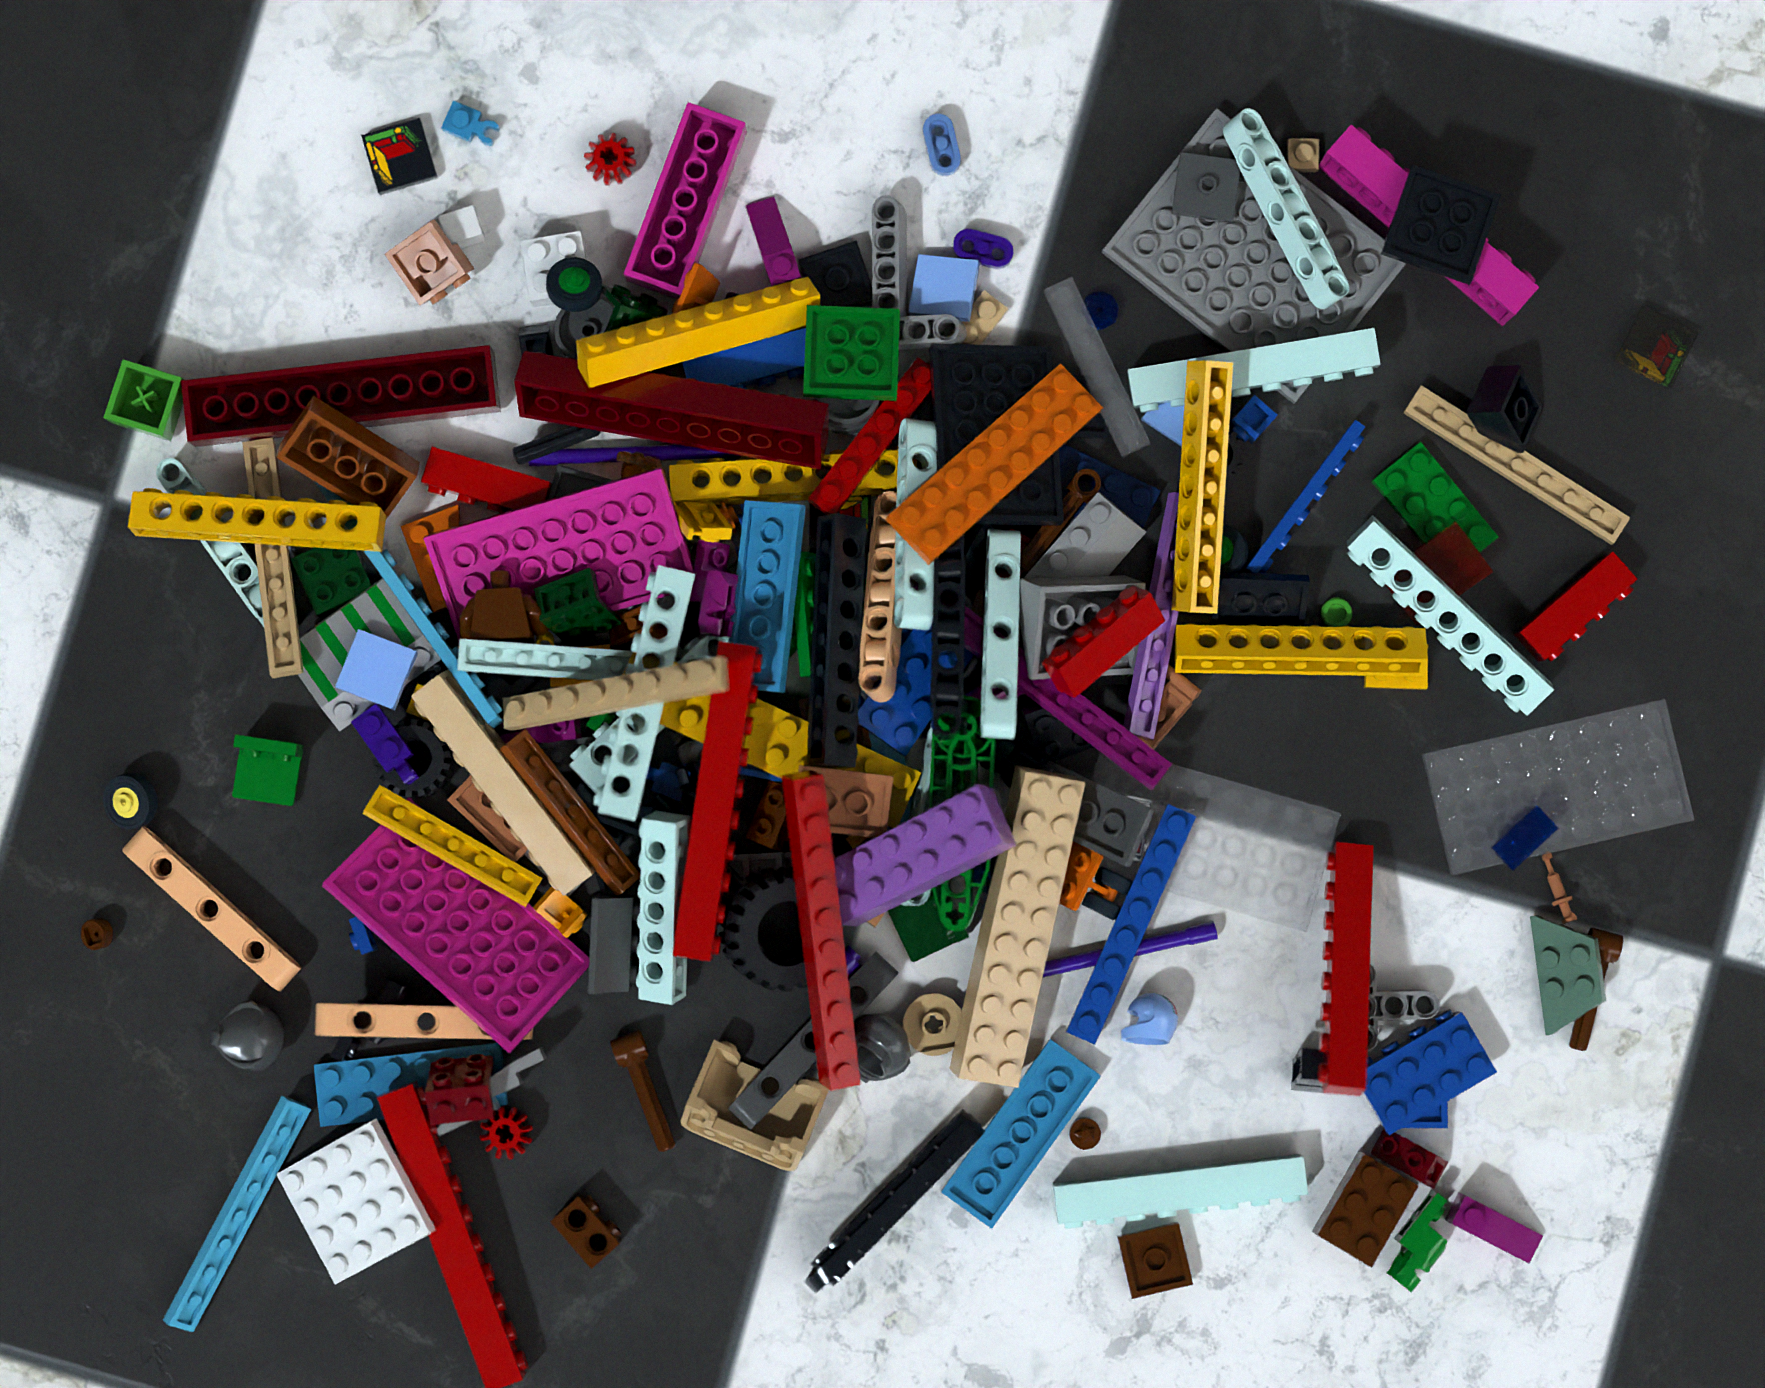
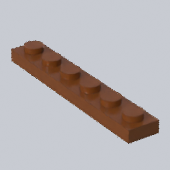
M526 729L500 748L501 752L616 897L641 877L638 870Z

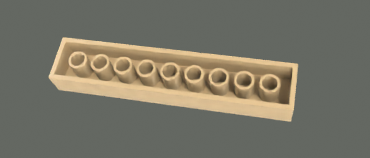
M1015 766L1005 819L1016 842V846L995 857L949 1068L959 1079L1016 1088L1019 1086L1085 787V782L1075 776Z

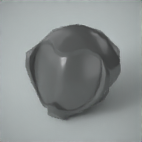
M244 1001L233 1007L219 1021L216 1029L211 1031V1044L215 1045L223 1057L234 1066L258 1072L274 1065L285 1044L284 1025L280 1017L265 1004Z
M875 1013L861 1015L853 1022L860 1080L865 1083L886 1080L906 1070L910 1064L911 1055L909 1039L897 1021L885 1015Z

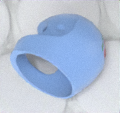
M1145 993L1138 996L1130 1004L1127 1013L1137 1016L1139 1019L1136 1024L1121 1030V1040L1144 1045L1169 1044L1178 1022V1015L1174 1004L1164 995L1157 993Z

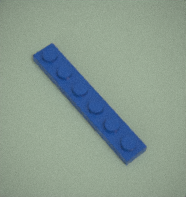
M1355 420L1348 427L1244 568L1243 572L1266 573L1274 562L1270 558L1276 548L1282 551L1291 539L1292 535L1288 533L1294 523L1298 526L1302 524L1310 513L1306 508L1312 499L1318 502L1328 488L1324 484L1331 474L1336 477L1347 463L1342 459L1347 451L1350 449L1352 452H1355L1365 437L1361 435L1365 428L1363 424Z

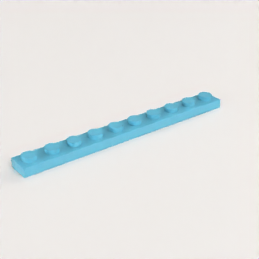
M315 482L327 501L341 500L346 502L345 499ZM351 519L345 523V526L348 530L353 529L357 525L358 520ZM387 549L382 552L364 551L485 721L494 729L503 723V719L499 715L503 709L492 695L487 698L481 688L485 684L477 673L457 671L459 648L456 646L452 649L446 641L450 636L440 622L434 624L428 615L432 613L431 609L422 597L418 600L414 597L411 590L415 587L404 573L399 576L394 566L397 562Z

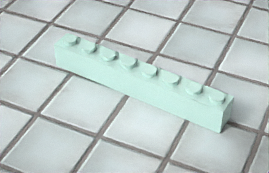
M1375 328L1133 368L1127 370L1133 409L1140 408V412L1143 413L1159 410L1158 404L1170 402L1171 407L1184 406L1187 361L1233 362L1232 397L1251 394L1250 389L1262 387L1263 392L1280 390L1281 384L1293 382L1294 387L1312 384V378L1324 377V382L1343 379L1342 373L1355 372V377L1370 375L1374 373L1373 368H1378L1381 364Z
M1300 1154L1052 1183L1058 1224H1064L1066 1229L1083 1227V1221L1095 1220L1096 1225L1114 1223V1218L1126 1216L1127 1221H1138L1146 1219L1145 1214L1158 1213V1217H1171L1177 1215L1176 1210L1189 1209V1214L1208 1212V1206L1220 1205V1210H1231L1239 1208L1238 1203L1251 1201V1206H1264L1270 1204L1269 1199L1282 1198L1283 1203L1301 1201V1195H1308L1304 1157Z

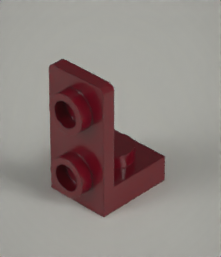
M1384 1128L1371 1150V1155L1432 1189L1435 1188L1448 1164V1161L1396 1132L1388 1135Z

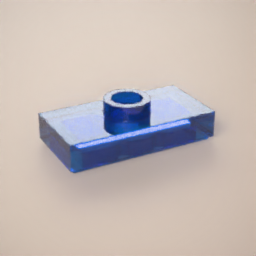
M1535 805L1490 848L1511 871H1514L1559 828L1538 805Z

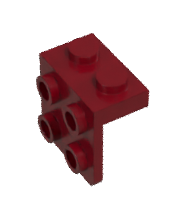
M473 1054L467 1058L453 1059L451 1057H443L431 1063L425 1088L431 1125L494 1118L495 1110L490 1087L494 1065L493 1056Z

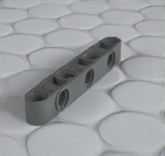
M877 951L848 980L849 990L852 987L859 986L866 992L864 1001L858 1004L851 1002L853 1022L899 973ZM812 1019L729 1106L728 1109L750 1130L759 1123L817 1061L815 1049H809L805 1044V1037L808 1033L813 1032ZM768 1077H774L779 1082L778 1092L771 1096L765 1094L762 1090V1083Z

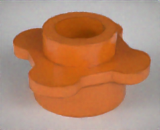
M722 501L720 502L722 507L718 509L731 525L732 532L736 533L735 524L739 523L738 517L733 507H726Z

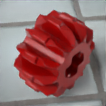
M613 132L609 136V141H606L603 134L598 135L600 144L597 145L595 142L590 141L588 145L593 152L584 153L585 160L590 161L585 168L587 172H594L592 177L596 182L604 176L605 186H610L611 178H615L616 183L621 185L622 179L620 175L623 174L630 178L632 172L628 167L636 166V159L631 157L635 154L634 147H626L628 140L625 137L617 142V136ZM614 154L617 161L612 160L613 164L607 165L604 158L609 159L608 155Z
M501 1106L498 1110L499 1117L494 1114V1118L489 1119L493 1124L489 1122L481 1123L480 1127L488 1130L489 1133L481 1135L480 1140L486 1141L490 1139L491 1144L487 1145L485 1150L490 1152L494 1147L498 1148L495 1154L497 1159L503 1156L504 1150H506L508 1159H513L515 1157L514 1148L518 1153L523 1154L526 1152V1149L521 1142L530 1144L533 1140L530 1136L524 1135V1132L533 1130V1125H522V1122L528 1118V1115L525 1113L518 1119L515 1118L518 1112L517 1107H512L509 1116H507L505 1106ZM509 1125L510 1132L514 1134V1137L512 1138L511 1136L506 1141L503 1139L504 1134L499 1132V1130Z

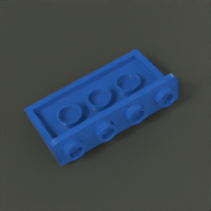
M932 624L927 631L902 628L896 689L891 699L882 703L875 702L862 688L859 694V725L905 757L931 719ZM964 648V669L974 655L966 648ZM943 655L939 658V663L944 668H952L956 665L955 659L950 655ZM882 680L875 682L872 689L877 688Z
M1449 1009L1434 1018L1437 1023L1428 1028L1424 1025L1415 1028L1408 1033L1409 1039L1400 1044L1398 1041H1394L1381 1049L1383 1054L1373 1060L1370 1056L1367 1057V1079L1364 1095L1388 1135L1497 1073L1462 1012L1456 1011L1453 1013Z

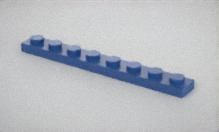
M1170 804L1166 805L1132 881V885L1122 903L1066 1029L1067 1033L1094 1045L1096 1044L1197 816Z

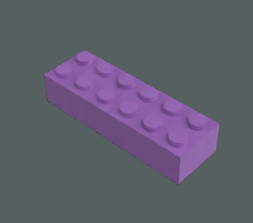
M976 785L834 859L841 924L859 926L1016 846L993 788Z

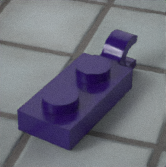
M374 704L351 721L387 773L396 769L399 777L408 785L419 779L407 761L414 755L379 704Z

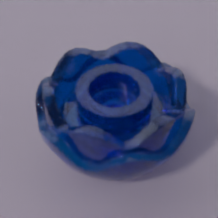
M1103 291L1089 294L1081 303V318L1083 322L1095 330H1103L1113 325L1118 318L1119 308L1117 301L1113 296ZM1101 307L1103 310L1100 313L1097 311V308Z

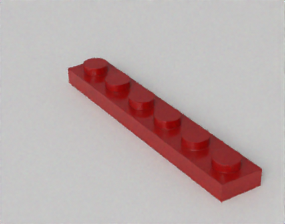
M919 357L916 358L898 382L897 401L884 400L873 416L808 497L809 503L826 515L838 513L899 435L901 421L904 418L911 419L931 393V375L928 363Z

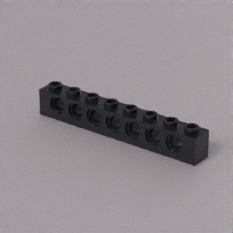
M839 513L819 516L817 519L806 763L807 766L833 769L856 767L858 754L860 643L864 601L863 583L866 568L865 541L867 539L866 518Z

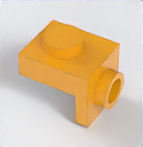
M552 886L533 906L536 912L555 926L566 938L572 933L579 931L584 924V919L587 917V914L580 905L567 895L563 896L560 891H556Z

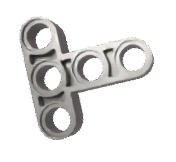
M1370 964L1369 1040L1367 1051H1371L1378 1043V1020L1433 1018L1438 1013L1440 1007L1437 996L1432 992L1423 990L1377 991L1376 971ZM1394 996L1399 1002V1008L1395 1013L1389 1014L1385 1009V1002L1388 998ZM1421 996H1426L1430 1001V1008L1425 1013H1420L1416 1008V1002Z

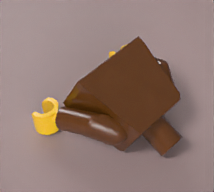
M509 571L490 572L491 589L476 590L475 597L469 599L459 617L461 639L512 642L534 640L535 635L536 644L541 645L540 642L546 640L551 645H554V636L548 632L549 629L540 621L541 609L532 595L524 593L520 587L509 588Z

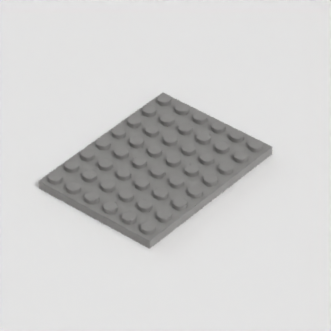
M1216 108L1182 152L1235 159L1223 135V127L1231 119ZM1179 155L1102 250L1105 256L1227 352L1352 332L1406 264L1381 255L1385 242L1383 238L1288 165L1349 283V292L1346 296L1327 309H1319L1310 301L1304 287L1294 273L1241 170L1232 223L1171 214ZM1293 382L1281 384V389L1277 391L1295 404L1309 385L1294 387Z

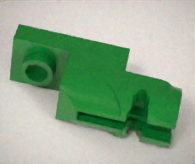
M1434 1190L1429 1192L1394 1237L1406 1249L1403 1252L1399 1251L1387 1274L1411 1293L1421 1282V1279L1416 1275L1415 1269H1421L1428 1273L1444 1252L1447 1240L1429 1226L1431 1221H1438L1446 1210L1443 1205L1447 1200Z

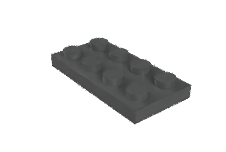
M1048 760L1044 771L1075 776L1085 782L1073 841L1123 866L1131 867L1155 809Z

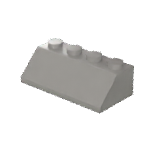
M1098 492L1023 579L1109 576L1146 531L1106 496Z

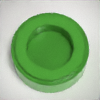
M1332 598L1322 605L1320 618L1327 627L1346 626L1352 618V608L1346 600Z

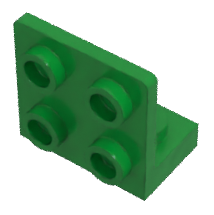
M235 735L233 747L240 749L232 796L246 800L293 806L295 804L304 745Z

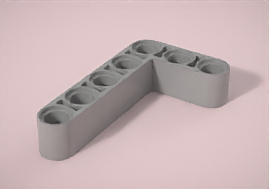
M891 196L879 197L872 207V308H884L886 300L890 297H895V305L891 309H900L899 350L926 349L930 347L931 343L962 344L967 335L966 327L954 316L949 314L907 316L906 210L903 205ZM890 206H894L895 212L893 216L884 219L885 210ZM895 236L894 245L890 249H884L886 239ZM894 266V276L891 279L885 280L884 273L886 269ZM949 324H955V333L951 337H944L945 328ZM924 325L926 329L924 336L920 339H915L914 332L916 328Z

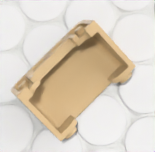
M714 1040L685 1106L681 1119L682 1126L697 1135L777 1168L795 1171L829 1089L813 1077H807L798 1081V1084H794L759 1123L750 1130L728 1108L763 1070L741 1062V1055L735 1045L726 1041L718 1042ZM768 1077L762 1083V1090L767 1095H774L779 1090V1082L774 1077Z

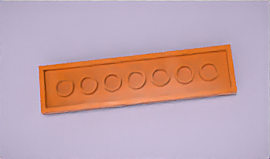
M1060 363L892 511L885 520L930 565L1100 413L1103 407Z

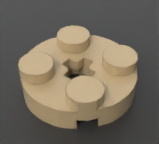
M928 993L917 997L908 1006L903 1017V1029L908 1036L909 1043L915 1050L929 1056H939L950 1052L955 1045L962 1010L952 998L940 993ZM936 1015L937 1020L943 1021V1026L938 1027L937 1033H932L930 1028H925V1023L930 1020L929 1016Z

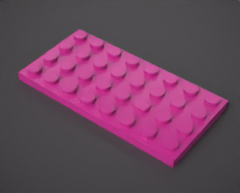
M662 467L424 536V541L458 641L461 639L459 617L469 599L475 597L476 590L491 589L490 572L509 571V588L520 587L524 593L532 595L536 601L535 588L590 567L596 574L600 599L613 611L650 601L652 591L646 590L650 572L656 573L658 565L689 573L694 572V565L684 534L679 527L677 512ZM661 594L657 597V599L669 596L670 594Z
M408 797V798L406 799L407 801H409V802L413 803L414 805L420 807V806L417 805L410 797ZM380 825L322 885L509 1054L589 968L590 958L568 938L563 936L556 927L536 912L529 903L526 907L522 906L383 825Z

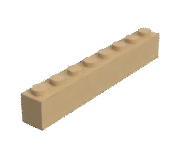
M449 669L437 675L411 696L415 701L414 706L423 717L429 719L434 726L433 730L436 736L442 742H446L452 749L455 761L468 770L475 787L479 791L485 792L491 800L490 804L494 812L500 817L503 816L508 822L511 834L515 839L524 843L529 850L531 860L537 866H541L548 875L550 885L556 891H560L565 896L596 872L501 752L500 748L505 745V742L495 729L485 721Z

